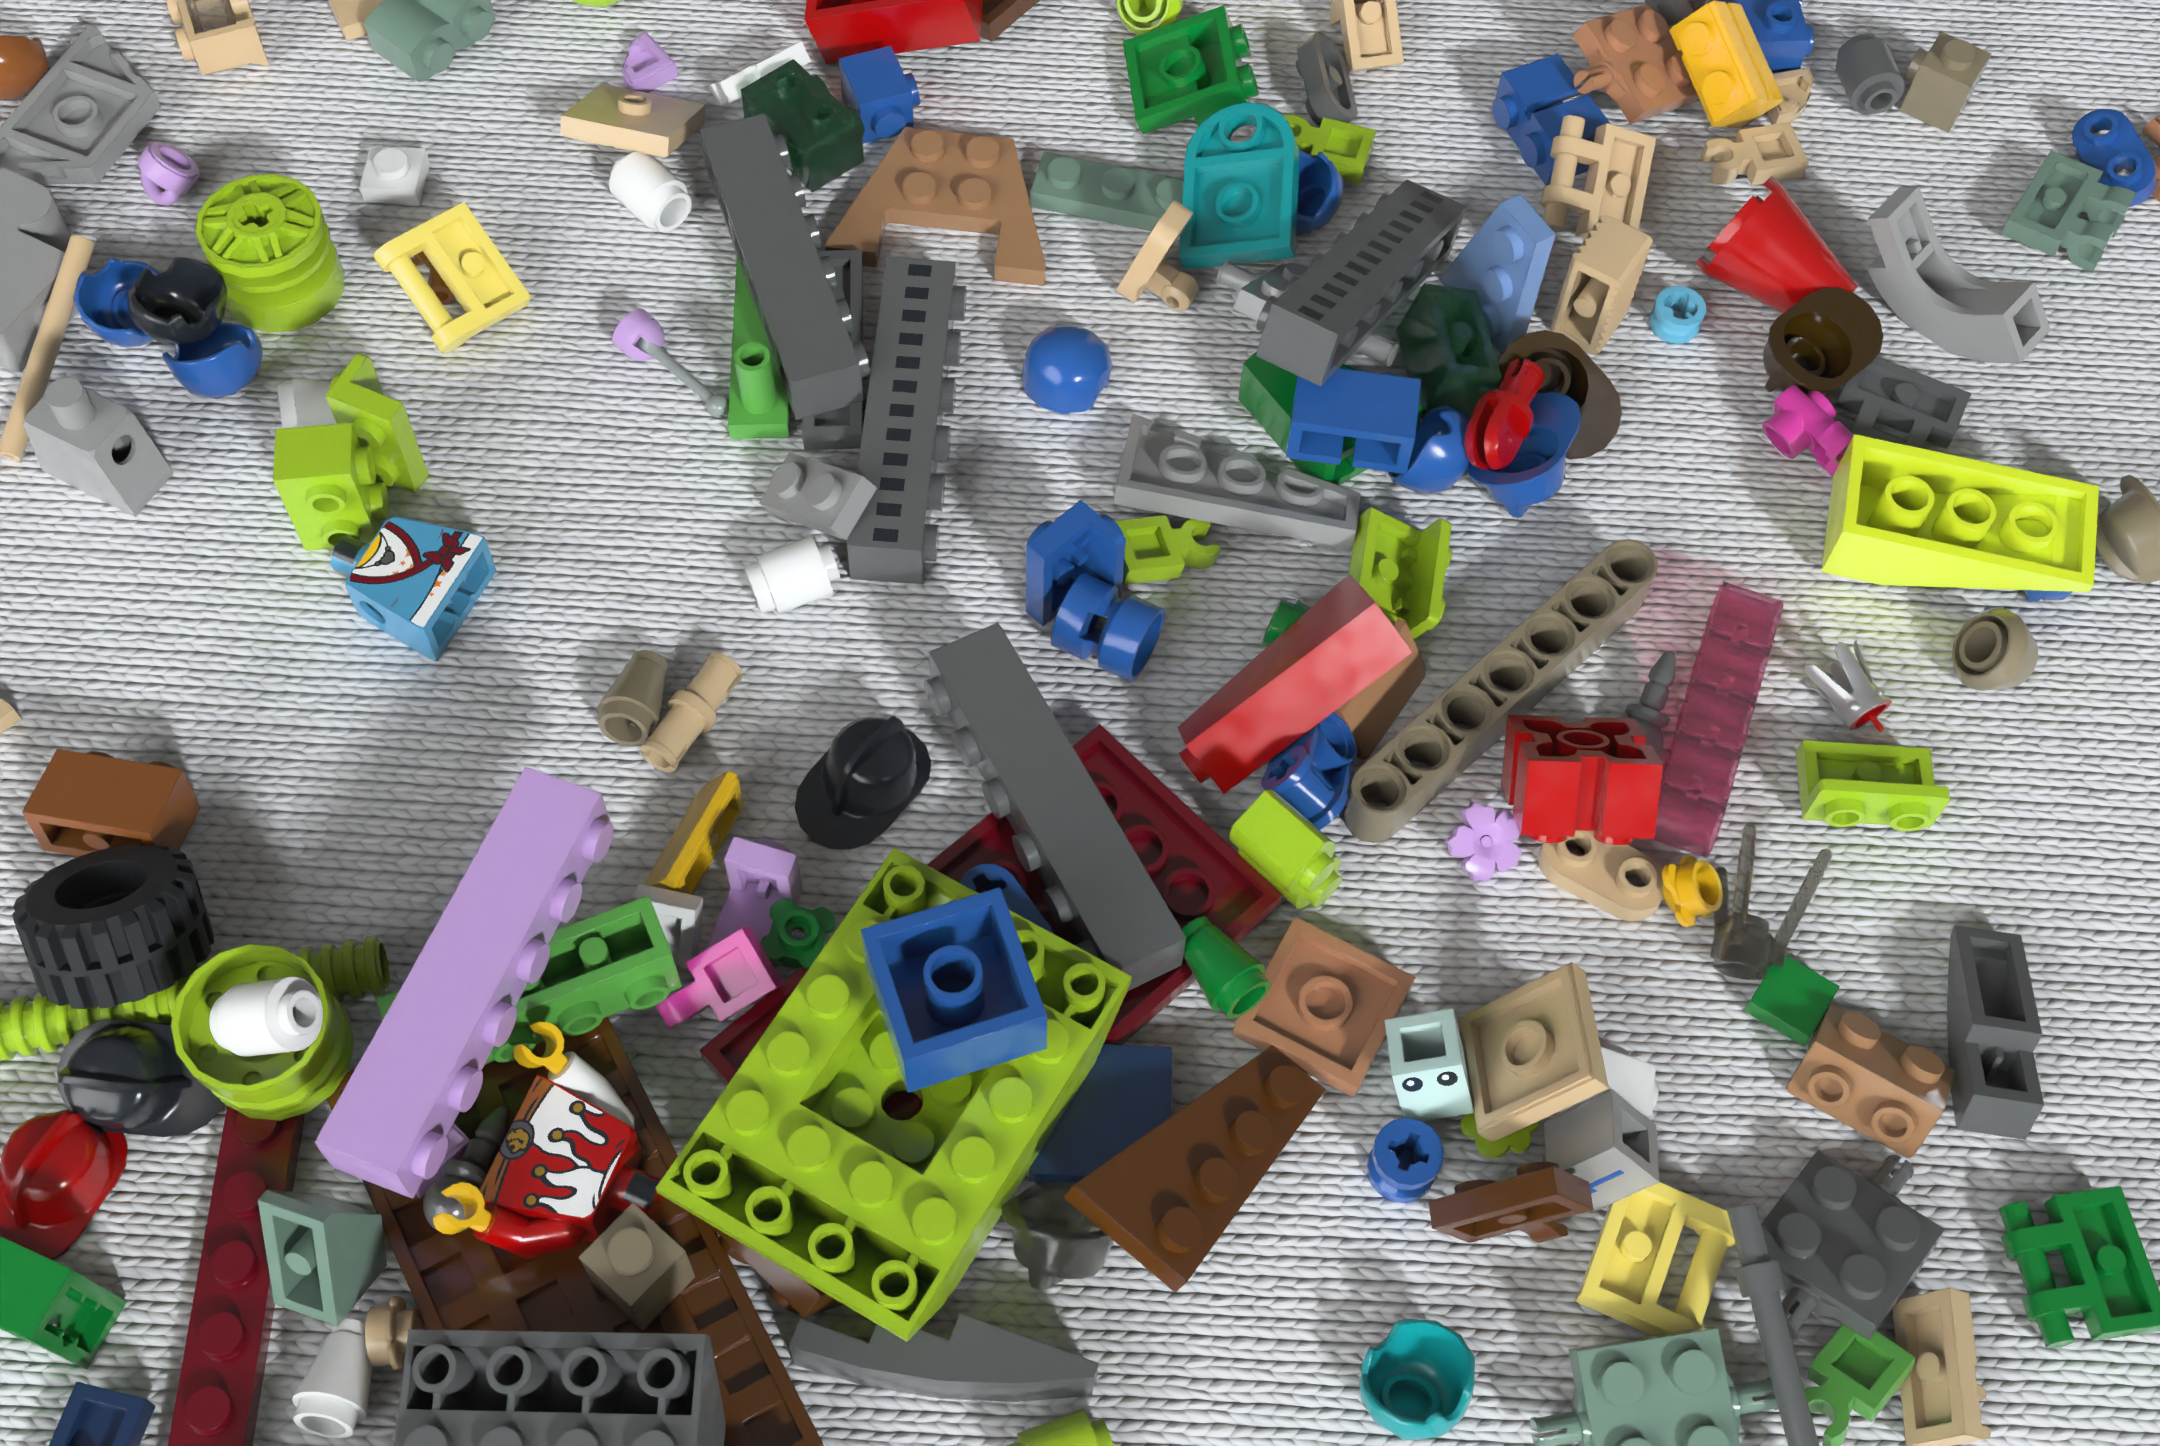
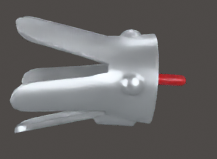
M1857 640L1853 644L1856 658L1845 643L1838 642L1835 646V654L1839 661L1831 664L1830 671L1836 682L1818 666L1813 664L1805 666L1804 670L1809 677H1804L1802 680L1832 704V709L1841 721L1848 726L1849 730L1860 728L1870 721L1879 732L1884 730L1876 717L1883 713L1891 705L1892 701L1885 695V691L1874 683Z

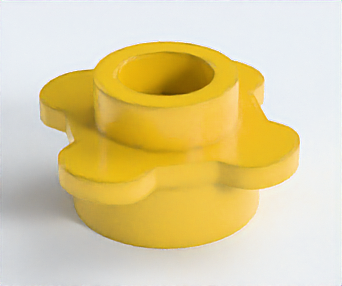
M1686 855L1681 857L1680 865L1676 866L1671 863L1663 867V896L1666 904L1675 913L1676 919L1683 927L1695 925L1696 917H1710L1714 911L1720 908L1723 900L1722 885L1716 870L1709 862L1705 860L1697 861L1694 856Z

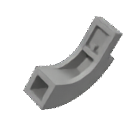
M1919 186L1899 187L1868 218L1873 237L1881 253L1867 268L1874 285L1888 306L1902 321L1944 350L1983 362L2021 363L2051 330L2034 281L1994 282L1970 274L1948 256L1937 238Z

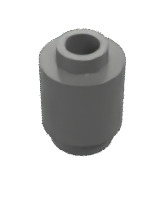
M1861 34L1852 37L1841 46L1837 55L1836 71L1853 109L1865 115L1878 114L1887 111L1897 103L1904 93L1905 82L1888 45L1874 35Z

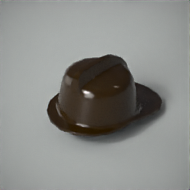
M1822 288L1808 294L1781 314L1770 326L1768 342L1764 348L1763 363L1769 376L1765 389L1771 392L1780 388L1784 392L1787 388L1795 385L1806 395L1810 391H1819L1822 394L1840 388L1870 365L1881 351L1883 341L1880 319L1872 307L1855 293L1841 288Z
M1541 330L1526 333L1511 342L1497 362L1494 373L1496 390L1503 381L1506 370L1512 361L1519 359L1521 364L1516 376L1524 359L1536 363L1544 373V381L1537 393L1555 392L1568 395L1578 403L1582 415L1581 424L1577 435L1566 453V458H1586L1606 448L1618 432L1622 411L1620 396L1603 371L1577 343L1562 333Z

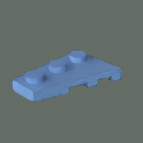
M1521 194L1499 204L1439 278L1441 283L1471 317L1478 333L1484 339L1490 340L1501 354L1511 342L1527 333L1556 236L1555 232Z

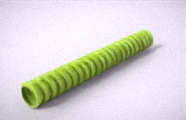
M374 935L367 936L364 944L358 945L355 939L345 940L342 948H336L334 943H326L322 945L319 952H315L313 947L310 946L302 947L299 955H297L307 961L339 1003L343 1001L344 995L350 994L353 1000L363 999L366 991H372L374 996L385 995L390 984L386 950L382 941H379L378 937ZM193 973L175 982V985L168 989L147 996V998L101 1009L99 1007L73 1009L70 1004L58 1006L51 1003L48 997H43L40 992L36 994L34 1000L28 995L15 996L11 1004L6 999H0V1060L14 1059L17 1052L23 1057L34 1056L39 1048L45 1053L57 1052L61 1044L66 1046L79 1030L97 1021L123 1019L171 1025L177 996Z

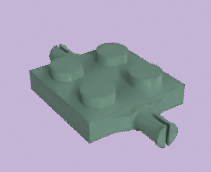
M1706 1326L1568 1349L1575 1384L1571 1405L1572 1412L1538 1418L1532 1417L1530 1418V1430L1538 1432V1434H1531L1535 1446H1557L1578 1442L1579 1446H1740L1738 1435L1740 1414L1770 1409L1778 1410L1775 1395H1771V1393H1774L1770 1377L1765 1380L1734 1385L1726 1371L1719 1330L1715 1327Z

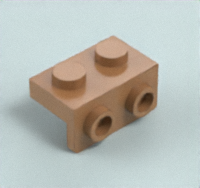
M1830 1003L1814 1031L1805 1056L1788 1082L1787 1091L1898 1154L1911 1158L1943 1114L1956 1070L1944 1064L1929 1049L1922 1046L1909 1045L1881 1030L1866 1015L1855 1011H1846Z

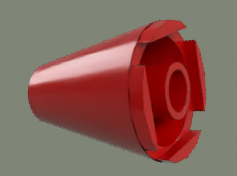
M1773 176L1763 184V186L1771 191L1769 196L1765 200L1761 199L1758 195L1756 197L1752 196L1709 245L1708 249L1716 254L1713 260L1709 261L1705 256H1702L1694 264L1702 273L1781 313L1786 312L1808 294L1819 289L1841 288L1853 293L1858 287L1784 186Z

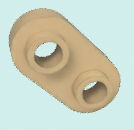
M1575 830L1574 837L1568 836L1567 840L1563 842L1542 843L1538 862L1543 875L1552 884L1619 919L1626 921L1644 920L1657 911L1664 899L1662 866L1649 855L1627 844H1605L1593 837L1594 831ZM1566 845H1577L1585 851L1586 855H1573L1568 851ZM1632 874L1639 877L1645 886L1636 887L1631 885L1625 875Z

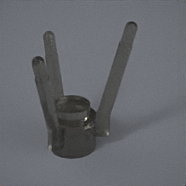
M1747 824L1743 828L1733 909L1730 916L1728 872L1722 866L1715 869L1721 881L1723 900L1720 908L1714 911V938L1710 957L1714 959L1713 967L1715 970L1727 976L1744 980L1765 979L1769 965L1775 967L1784 966L1787 946L1832 858V853L1829 849H1822L1819 852L1775 937H1773L1768 932L1770 926L1768 921L1748 914L1757 833L1756 827L1753 824Z

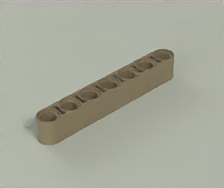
M1631 539L1617 540L1608 545L1362 765L1353 776L1343 815L1345 825L1351 834L1362 841L1371 843L1383 842L1394 836L1506 733L1507 715H1526L1630 620L1643 605L1657 573L1658 562L1653 551L1647 545ZM1578 612L1585 613V614L1589 615L1590 617H1588V616H1583L1582 614H1580V613H1578ZM1537 648L1546 649V650H1548L1549 652H1551L1552 654L1544 653V652L1538 650ZM1494 684L1505 685L1512 691L1501 690ZM1452 722H1464L1472 729L1459 728ZM1408 760H1422L1429 764L1430 767H1417L1411 764ZM1378 798L1386 802L1389 807H1374L1364 799Z

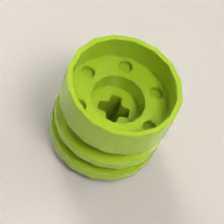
M278 174L243 177L225 184L209 196L197 214L195 234L209 265L224 276L228 291L226 304L231 315L247 327L268 333L295 331L316 323L334 309L344 292L345 272L337 250L330 238V231L324 220L322 209L313 191L297 179Z
M248 944L220 952L193 972L178 994L171 1022L176 1054L192 1075L206 1088L210 1089L216 1097L220 1098L225 1105L253 1119L281 1121L310 1112L334 1094L350 1068L355 1042L349 1014L305 959L280 946ZM285 977H299L309 982L317 991L323 1008L322 1026L315 1041L303 1050L243 1057L221 1047L211 1033L209 1020L214 1003L227 990L237 984Z

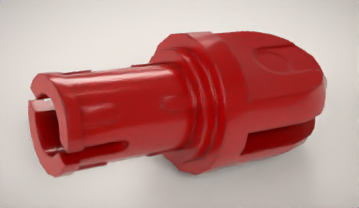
M1519 359L1512 361L1506 370L1499 388L1483 394L1477 402L1473 415L1468 422L1464 438L1466 457L1474 467L1484 470L1490 467L1493 470L1505 468L1514 459L1534 423V414L1529 405L1544 381V373L1536 363L1524 359L1516 376L1521 364Z

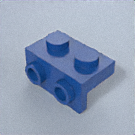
M1080 500L1054 522L1047 520L1040 524L1029 537L1026 544V612L1040 625L1044 626L1057 615L1069 589L1083 573L1117 587L1119 599H1121L1126 540L1122 530L1111 517L1103 513L1097 514Z

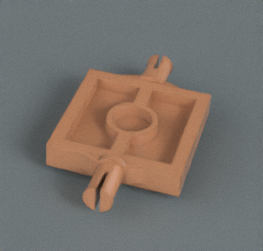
M1651 3L1587 21L1572 35L1587 57L1590 66L1589 69L1580 70L1574 76L1575 88L1581 86L1577 90L1581 94H1588L1597 89L1604 90L1617 103L1630 124L1692 104L1699 99L1681 59L1683 52L1677 50L1666 20L1655 11Z

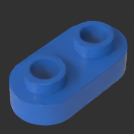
M2098 109L2084 115L2076 123L2072 132L2074 152L2079 162L2103 171L2099 183L2109 187L2118 186L2136 192L2129 207L2144 202L2155 190L2157 183L2156 168L2151 155L2128 118L2123 113L2113 109ZM2101 130H2110L2104 135H2094L2095 132ZM2127 168L2135 170L2131 174L2125 176L2117 174L2118 172Z

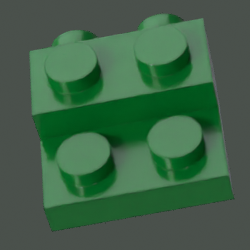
M1224 5L1123 41L1135 120L1142 134L1192 117L1195 118L1199 127L1208 117L1219 110L1236 104L1250 103L1249 98L1259 95L1256 78L1250 63L1242 64L1241 58L1251 55L1246 32L1242 24L1232 25Z

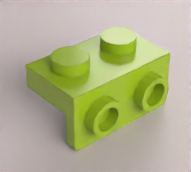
M357 353L345 370L338 372L334 376L325 395L336 424L352 423L361 446L371 447L376 468L375 482L385 483L386 486L395 484L417 493L429 476L404 404L384 395L371 358Z
M1370 507L1358 517L1349 575L1351 574L1369 594L1391 623L1393 621L1396 622L1397 619L1404 621L1413 639H1415L1424 632L1432 630L1441 620L1445 610V599L1442 595L1445 572L1452 558V550L1449 547L1452 523L1438 518L1424 530L1419 531Z
M1803 740L1796 751L1802 820L1825 821L1834 827H1850L1864 823L1890 825L1898 831H1916L1925 827L1930 828L1950 802L1949 788L1947 786H1935L1930 748Z

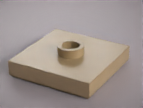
M600 84L561 115L560 135L666 158L704 124L705 104Z
M1573 962L1459 1017L1477 1133L1490 1142H1495L1609 1089L1586 973Z

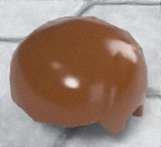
M1 35L0 101L18 100L27 96L47 74L48 61L46 53L38 37H34L31 40L25 36Z

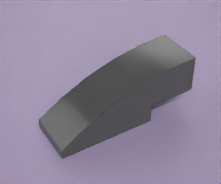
M1954 925L1950 935L1947 1029L1949 1066L1956 1070L1951 1085L1956 1129L2026 1140L2044 1106L2033 1054L2042 1036V1030L2022 936Z

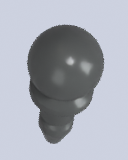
M1672 651L1664 652L1651 668L1648 675L1649 682L1645 684L1639 700L1641 705L1628 704L1625 710L1628 718H1636L1646 735L1645 745H1652L1658 756L1661 754L1664 745L1661 729L1668 726L1670 718L1660 711L1664 709L1670 693L1669 686L1673 685L1675 679L1676 656Z
M497 1107L479 1124L475 1131L476 1138L471 1139L461 1160H448L443 1168L445 1176L435 1181L427 1190L423 1201V1211L427 1221L433 1228H435L433 1217L439 1213H447L457 1219H463V1205L455 1198H447L441 1192L449 1186L460 1182L470 1183L480 1190L487 1176L485 1172H487L497 1153L496 1147L502 1144L506 1135L509 1111L506 1107Z

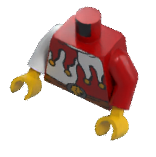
M537 1022L529 1025L535 1033L541 1035L545 1040L546 1051L541 1058L535 1056L530 1049L522 1044L514 1046L513 1049L514 1058L520 1065L526 1068L545 1066L549 1070L548 1079L536 1075L480 1190L470 1183L460 1182L449 1186L441 1192L447 1198H455L463 1205V1219H457L447 1213H439L433 1217L435 1228L443 1234H456L469 1227L474 1229L476 1239L523 1258H532L574 1249L582 1240L594 1242L611 1225L617 1210L624 1212L632 1203L653 1220L664 1200V1197L656 1191V1187L662 1178L637 1169L642 1157L643 1148L634 1130V1116L606 1078L572 1051L565 1054L562 1053L564 1049L562 1032L549 1022Z

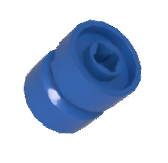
M1083 573L1069 589L1057 613L1052 628L1051 646L1082 660L1095 655L1097 656L1099 668L1133 682L1144 669L1155 648L1163 627L1165 609L1133 594L1121 600L1119 599L1117 587ZM1106 617L1108 618L1103 631H1101L1100 628Z

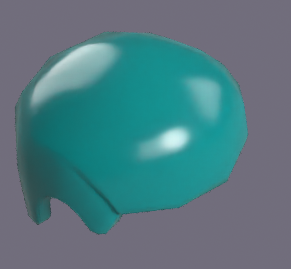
M1409 1318L1399 1320L1394 1324L1388 1336L1377 1346L1369 1347L1360 1369L1361 1378L1359 1380L1361 1402L1375 1423L1405 1441L1441 1437L1455 1427L1468 1410L1474 1390L1475 1357L1459 1333L1436 1320Z

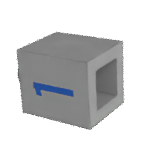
M1610 1090L1544 1122L1545 1156L1543 1162L1556 1163L1561 1170L1589 1182L1594 1210L1588 1212L1593 1213L1660 1182L1656 1125L1614 1091Z

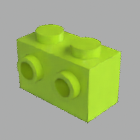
M340 423L275 429L273 482L305 551L334 549L337 542L346 535L370 544L380 530V520L389 519V497L385 483L375 482L376 468L371 447L361 446L353 424Z

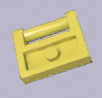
M465 202L382 245L373 255L384 272H392L433 330L434 334L431 339L442 354L453 351L470 337L528 306L531 299L528 291ZM422 251L465 310L466 313L453 320L410 259L412 256Z
M1661 1182L1610 1204L1575 1302L1650 1335L1703 1327L1702 1322L1726 1249L1736 1245L1728 1212ZM1684 1225L1695 1230L1696 1234L1700 1237L1675 1312L1657 1305V1301Z

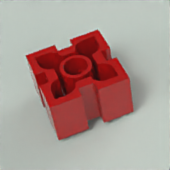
M1507 715L1501 788L1508 805H1514L1513 817L1521 835H1528L1531 839L1539 842L1560 843L1567 840L1568 836L1574 837L1575 830L1594 831L1593 837L1597 841L1610 845L1630 844L1633 842V838L1655 839L1663 763L1653 746L1645 745L1646 735L1636 718L1584 717V722H1561L1559 716Z

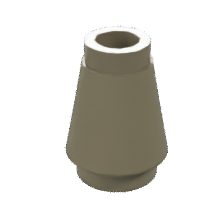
M649 650L636 651L598 704L597 713L600 718L598 725L601 732L610 740L626 746H638L647 741L648 737L651 736L660 724L666 673L668 671V663L661 655Z

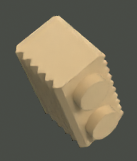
M1609 215L1600 216L1598 223L1594 224L1593 230L1589 231L1587 238L1583 239L1582 246H1578L1577 252L1572 255L1551 322L1550 331L1566 335L1584 351L1592 355L1599 354L1629 311L1628 307L1632 303L1631 299L1634 297V291L1637 289L1636 285L1640 281V275L1643 273L1641 270L1645 266L1644 262L1651 250L1649 247L1653 243L1650 235Z

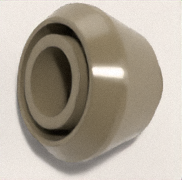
M2001 608L1990 609L1970 619L1958 632L1952 649L1954 671L1964 685L1975 690L2010 689L2022 684L2032 674L2038 660V646L2025 623L2017 614Z

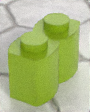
M1273 789L1265 790L1232 825L1229 837L1230 841L1238 847V854L1297 909H1304L1310 903L1314 907L1322 905L1339 886L1342 877L1337 873L1340 869L1341 860L1334 854L1335 843Z

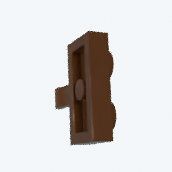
M1534 1162L1522 1165L1516 1169L1515 1177L1498 1182L1485 1179L1465 1181L1455 1186V1194L1429 1201L1432 1229L1468 1243L1516 1230L1525 1232L1537 1243L1550 1241L1568 1235L1567 1226L1559 1224L1556 1221L1557 1219L1594 1210L1589 1182L1561 1170L1559 1165L1553 1162Z

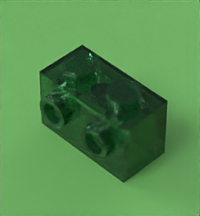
M790 60L740 89L744 118L765 113L773 136L783 134L791 162V167L787 169L792 174L797 173L801 183L812 193L864 162L862 136L865 133V128L860 116L852 107H844L829 92L826 84L818 75H810L796 60Z
M1424 283L1396 329L1408 378L1421 379L1419 403L1423 407L1421 419H1424L1433 408L1450 405L1466 414L1470 420L1480 397L1488 391H1494L1502 379L1477 291Z

